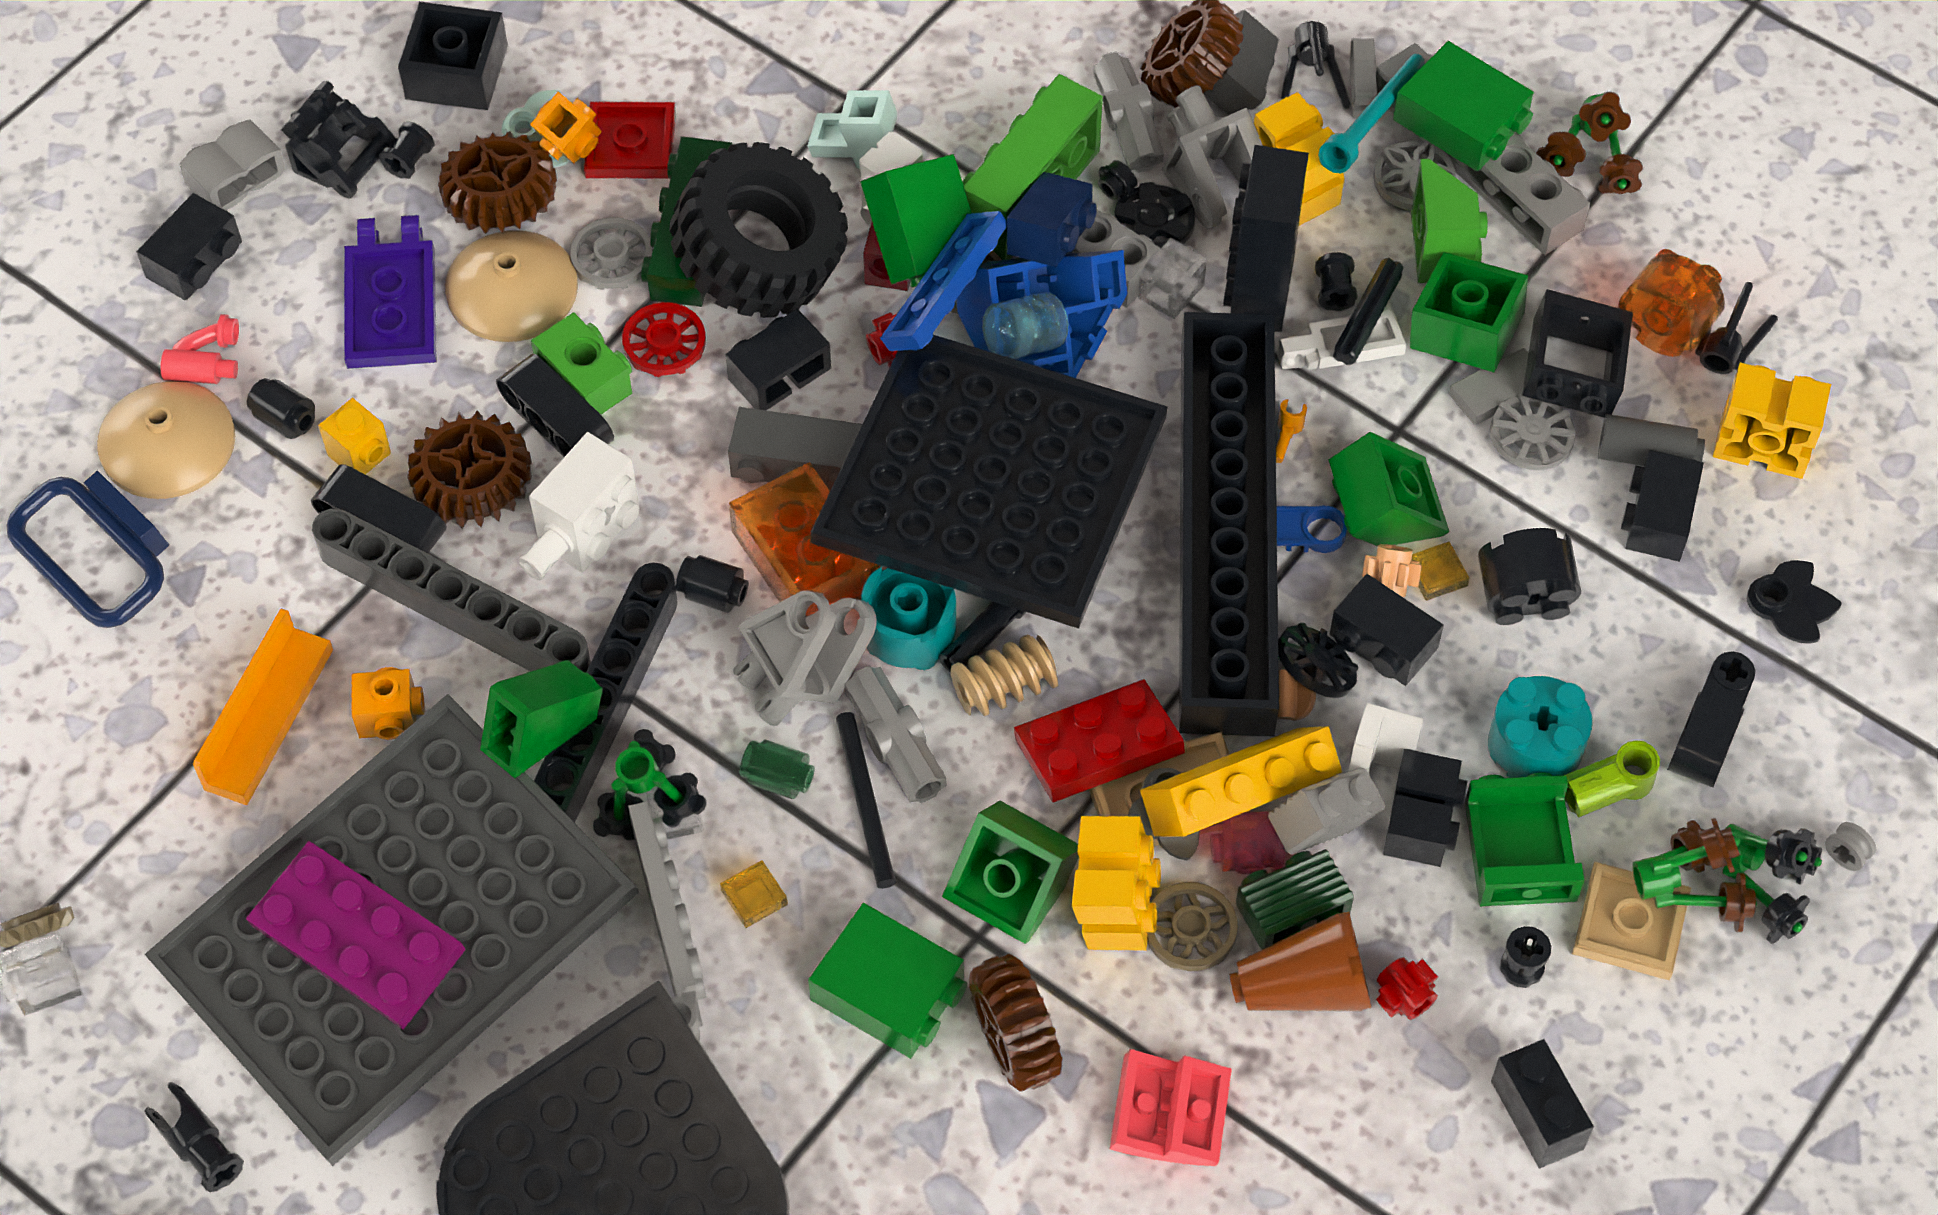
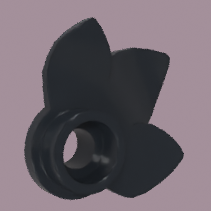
M1791 560L1779 564L1773 574L1756 579L1750 585L1747 592V603L1756 615L1771 620L1776 630L1787 639L1806 644L1819 641L1820 632L1817 624L1829 620L1842 605L1841 601L1811 584L1814 566L1812 562ZM1764 597H1771L1776 602L1768 601Z

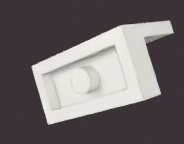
M1367 703L1355 739L1348 772L1364 768L1370 774L1373 762L1399 770L1404 749L1414 751L1417 749L1424 719Z

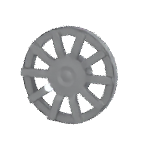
M604 218L589 223L576 234L571 244L570 257L581 281L584 280L600 290L619 287L623 290L629 284L641 278L644 257L651 256L653 249L650 245L649 235L637 223L623 218ZM619 228L617 234H606L604 230ZM626 230L636 235L629 242L624 238ZM598 232L600 237L595 243L587 239L591 234ZM640 243H643L645 246V251H629ZM581 245L594 251L592 254L578 255ZM629 259H643L639 266L629 261ZM595 261L593 265L586 269L579 263ZM625 267L632 272L624 275L621 268ZM600 268L603 269L600 277L593 275ZM610 271H615L617 277L608 278Z
M1522 394L1506 400V402L1502 401L1494 412L1490 423V437L1500 455L1510 463L1530 470H1545L1561 464L1569 456L1573 448L1576 430L1569 417L1570 413L1567 410H1563L1559 405L1525 397ZM1522 406L1524 415L1522 416L1514 408ZM1530 406L1539 407L1537 414H1532ZM1545 411L1553 414V416L1547 419L1543 417ZM1506 412L1517 423L1499 419ZM1560 421L1564 427L1551 428V425ZM1499 428L1514 431L1513 434L1502 439ZM1550 436L1566 437V445L1564 446ZM1515 442L1521 449L1520 453L1512 451L1507 445ZM1548 444L1559 453L1553 457H1548L1545 447ZM1527 452H1538L1540 459L1527 458Z

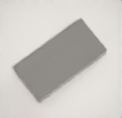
M1522 348L1502 358L1495 372L1481 369L1451 384L1449 395L1474 425L1491 418L1502 401L1506 402V400L1523 393L1528 359L1527 350Z

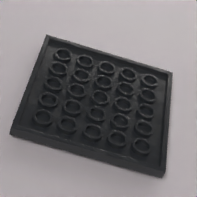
M933 334L932 340L922 349L897 351L811 530V543L1079 629L1165 422L1168 406Z

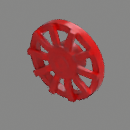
M661 302L641 308L628 319L623 329L622 343L626 357L636 370L639 369L653 374L654 377H661V375L683 374L686 372V369L700 360L706 345V334L701 319L694 311L677 303ZM667 313L666 319L655 320L653 317L656 314ZM675 314L686 318L680 325L673 321ZM644 319L649 323L646 331L636 327ZM692 325L696 327L698 333L681 335ZM631 334L644 338L646 341L630 344ZM697 342L694 350L682 345V343ZM647 348L649 349L640 358L633 352L638 350H644ZM679 351L687 357L680 361L676 353ZM654 355L658 356L656 364L648 363ZM665 357H670L672 364L664 365Z

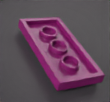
M310 841L305 844L246 918L252 927L403 1030L466 950L460 941Z

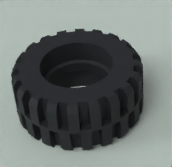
M754 142L752 147H748L747 143H737L730 145L728 150L721 148L711 153L708 159L702 161L695 169L673 209L674 215L670 220V233L674 237L671 241L673 253L676 258H682L679 266L687 278L692 276L696 281L694 287L703 296L707 293L717 299L715 304L724 309L731 306L738 309L737 314L751 317L754 312H759L762 318L777 317L780 311L782 314L788 315L797 308L800 309L802 305H808L817 296L840 262V257L844 253L848 241L846 231L848 230L847 216L845 212H840L843 204L838 193H832L830 190L831 181L823 172L820 175L812 169L814 164L805 157L799 160L791 155L792 150L784 147H779L777 150L771 149L769 143ZM728 210H748L766 217L784 234L790 250H770L752 243L736 229L730 219Z

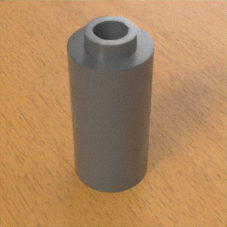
M1606 414L1600 435L1598 459L1644 466L1649 450L1702 462L1705 439L1698 438L1697 428Z

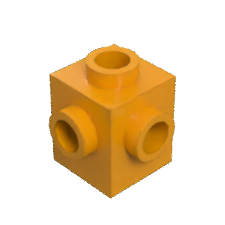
M557 92L550 101L542 106L536 118L530 124L542 137L539 145L545 151H548L557 161L564 155L573 164L580 157L584 158L593 151L598 143L597 137L602 132L592 121L597 115L592 109L578 98L573 103L570 102L560 92Z
M393 667L378 669L376 672L352 674V718L359 739L372 737L386 740L396 739L417 721V715H424L422 686H414L410 669L400 670Z

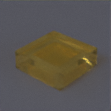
M1450 541L1412 554L1411 560L1419 561V564L1422 565L1418 588L1426 601L1468 586L1470 577Z
M763 860L720 883L721 892L745 928L788 905L787 896Z

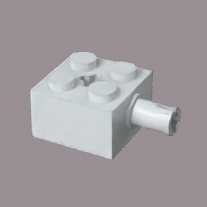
M587 432L529 495L538 541L519 559V565L532 578L542 580L559 558L582 573L593 561L600 560L608 551L611 540L622 528L627 529L630 527L639 513L640 508L632 459Z

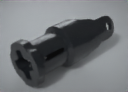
M169 1082L167 1086L179 1101L181 1109L180 1118L175 1126L171 1128L166 1120L152 1108L147 1107L144 1110L145 1114L177 1156L184 1162H190L201 1175V1185L208 1192H216L231 1184L243 1170L244 1160L237 1153L229 1152L218 1138L219 1130L186 1091L176 1083Z

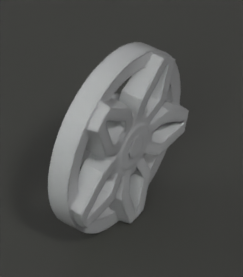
M1426 140L1424 142L1404 141L1392 146L1388 145L1376 161L1374 170L1376 189L1390 204L1411 211L1421 160L1418 158L1421 154L1428 155L1426 159H1430L1433 162L1434 159L1440 163H1437V165L1456 178L1455 167L1448 155ZM1408 152H1413L1412 159L1409 157ZM1394 157H1396V158L1402 160L1403 162L1400 163V162L1396 161V160L1394 159ZM1386 163L1391 171L1382 177L1381 170ZM1394 192H1408L1413 199L1402 197Z

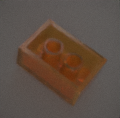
M810 462L729 502L732 533L779 602L798 592L807 590L823 593L829 605L843 598L861 600L864 584L869 576L880 568V565L811 543V530L830 490ZM815 603L809 606L805 617L819 611Z

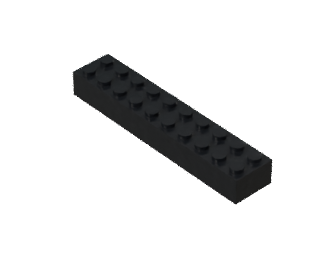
M1184 312L1181 339L1179 733L1211 735L1222 732V735L1274 737L1279 712L1274 314Z

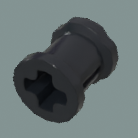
M407 121L398 129L399 136L392 146L384 148L379 154V160L385 169L401 179H410L415 173L414 165L423 154L430 153L435 146L434 139L427 130L414 122Z
M1328 253L1318 258L1315 262V273L1321 280L1318 303L1325 310H1346L1354 306L1355 301L1358 299V292L1352 286L1351 278L1355 268L1354 260L1346 253Z
M1529 926L1520 927L1511 932L1506 942V951L1500 960V971L1508 983L1516 987L1527 988L1541 980L1545 972V964L1551 955V943L1547 935L1543 931ZM1528 939H1532V940H1533L1531 946L1526 945L1527 942H1528ZM1521 954L1529 956L1530 960L1521 958ZM1520 968L1524 969L1523 975L1518 974Z

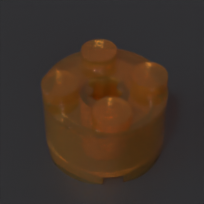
M1662 249L1647 263L1619 300L1618 308L1633 312L1632 325L1639 332L1635 338L1642 345L1665 356H1680L1683 351L1689 350L1690 353L1694 350L1722 314L1725 306L1724 294L1720 287L1722 277L1711 265H1700L1692 259L1676 254L1672 250Z

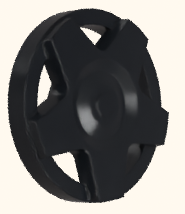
M1154 182L1142 183L1130 192V197L1123 195L1116 204L1114 217L1120 224L1133 225L1135 233L1145 235L1152 241L1159 236L1169 239L1163 242H1154L1156 246L1160 247V254L1180 248L1193 234L1195 210L1192 201L1186 193H1181L1174 188L1156 185ZM1184 214L1188 218L1187 226L1179 219Z

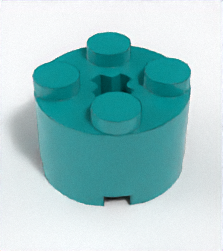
M880 567L869 576L864 584L861 600L868 602L873 607L877 625L867 650L883 662L900 668L927 670L935 666L939 655L953 643L956 635V594L954 589L890 568L882 570V567Z
M1548 676L1518 677L1509 683L1508 688L1502 693L1497 702L1488 734L1490 757L1495 764L1497 761L1507 771L1506 776L1508 778L1527 777L1538 772L1549 773L1552 776H1562L1577 770L1582 761L1592 730V714L1585 700L1584 691L1577 684L1566 683Z

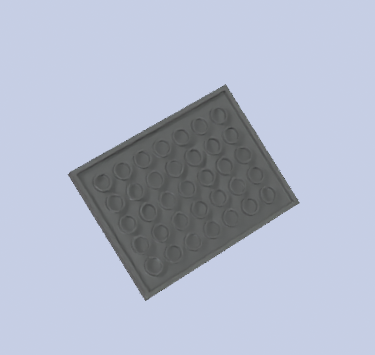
M449 694L443 697L144 954L332 1166L639 893L637 886L525 772L517 778H513L480 750L483 729ZM308 841L460 941L466 950L404 1030L262 934L246 920L247 916Z

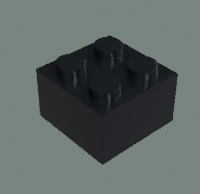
M419 2L398 64L405 100L488 110L508 48L502 12Z

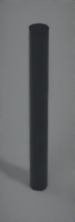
M844 712L836 717L837 726L876 885L880 889H885L895 885L896 880L855 715L852 712Z

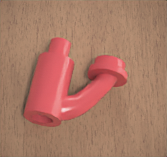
M221 314L218 323L194 331L179 340L172 349H165L161 357L162 379L166 381L218 384L221 378H236L238 375L237 361L222 360L220 353L196 350L217 341L220 348L236 345L239 337L238 320L230 318L229 315Z

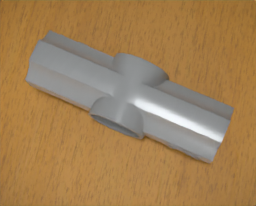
M867 666L856 671L851 679L845 683V692L864 723L865 734L875 756L881 763L887 762L910 803L915 801L923 803L936 797L938 792L947 786L946 776L926 744V736L915 711L910 705L903 706L881 667L872 668Z

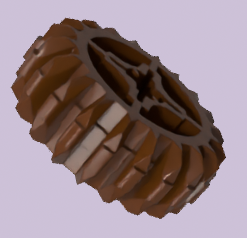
M1194 0L1190 6H1183L1179 14L1176 16L1172 15L1168 24L1165 27H1161L1159 35L1152 39L1153 44L1145 52L1146 60L1141 65V70L1143 71L1141 80L1146 83L1150 94L1159 102L1163 101L1166 105L1177 108L1179 107L1175 101L1177 96L1191 87L1200 86L1203 94L1207 90L1212 91L1214 84L1219 79H1223V74L1227 68L1233 66L1232 59L1239 54L1240 48L1238 45L1244 38L1242 34L1243 24L1233 14L1234 11L1225 3L1221 4L1218 0Z
M511 131L507 132L504 136H497L492 132L490 137L483 139L476 135L475 141L471 144L460 142V150L448 152V160L441 164L438 187L443 206L447 209V213L454 217L456 223L464 222L469 230L480 226L485 234L492 228H498L502 234L505 228L509 226H515L520 229L521 223L525 220L536 222L537 213L547 212L549 202L555 200L557 176L552 158L549 156L548 151H545L539 145V141H529L526 134L515 138Z
M477 410L472 418L465 419L458 411L456 421L449 423L441 417L439 429L426 427L425 439L414 440V453L409 454L408 459L409 474L407 477L409 485L413 488L415 500L437 513L445 524L456 518L457 524L463 529L468 520L475 519V522L482 527L484 518L492 516L499 522L501 509L514 512L516 506L515 499L525 498L527 492L526 485L530 484L532 479L530 452L527 451L526 442L521 433L516 434L515 428L510 422L501 424L500 419L495 414L487 420H483V416Z
M1009 953L998 957V955L983 961L981 965L974 967L969 975V989L972 994L971 1000L976 1010L975 1014L995 1061L998 1063L1002 1075L1006 1076L1008 1083L1022 1092L1030 1088L1034 1090L1046 1085L1051 1079L1061 1075L1063 1058L1060 1053L1061 1046L1056 1038V1030L1051 1022L1050 1013L1047 1011L1043 997L1037 989L1036 982L1032 980L1029 970L1024 967L1022 961Z

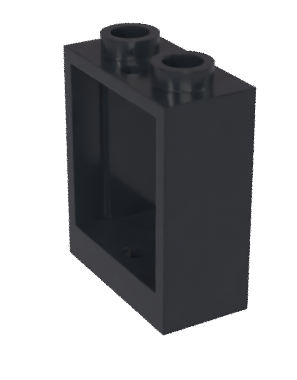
M1546 289L1533 319L1522 396L1603 418L1606 414L1612 415L1624 390L1633 312ZM1581 317H1588L1589 319L1584 320ZM1548 335L1607 351L1603 380L1544 364Z

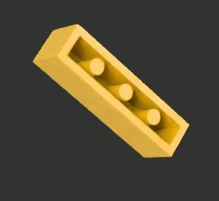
M1329 726L1301 727L1143 788L1140 792L1154 836L1184 837L1340 774L1342 769Z

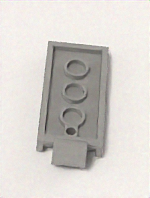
M648 801L629 805L637 854L674 997L671 999L700 1041L699 1027L703 1026L698 1000L707 998L702 979L703 973L697 949L693 946L686 907L684 903L682 904L674 862L670 859L662 817L652 819Z

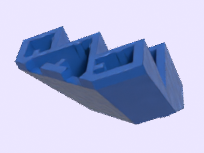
M1109 250L1068 253L1057 267L1023 258L984 262L976 270L975 278L965 286L956 301L958 315L974 347L1076 378L1085 360L1093 359L1107 333L1104 325L1113 309H1120L1128 294L1124 251Z

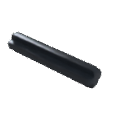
M1391 258L1381 260L1334 347L1333 357L1337 362H1343L1348 366L1357 361L1402 277L1404 268L1399 261H1393Z

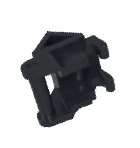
M323 81L303 105L290 114L291 118L281 131L290 139L285 144L294 173L326 188L332 187L341 196L350 199L358 191L356 185L378 161L382 150L392 146L396 137L377 116L374 118L365 116L354 103L351 104L347 99L343 100L332 91L334 86L331 82ZM353 135L366 141L371 140L344 172L338 165V161L342 158V154L339 152Z

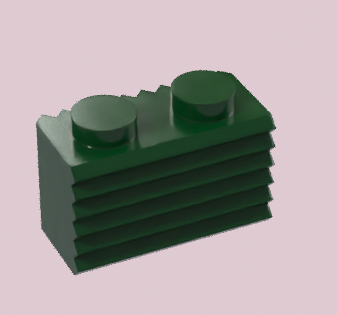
M1325 849L1313 855L1310 851L1299 852L1286 861L1285 867L1272 873H1268L1265 869L1251 873L1244 878L1241 886L1238 887L1236 906L1262 950L1337 913H1351L1354 896L1348 884L1344 881L1343 875L1340 874L1338 867L1335 865L1333 858L1330 857L1329 851Z

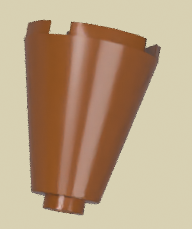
M1349 912L1337 913L1237 961L1238 972L1229 974L1236 1003L1245 1001L1248 1011H1362L1372 1008Z

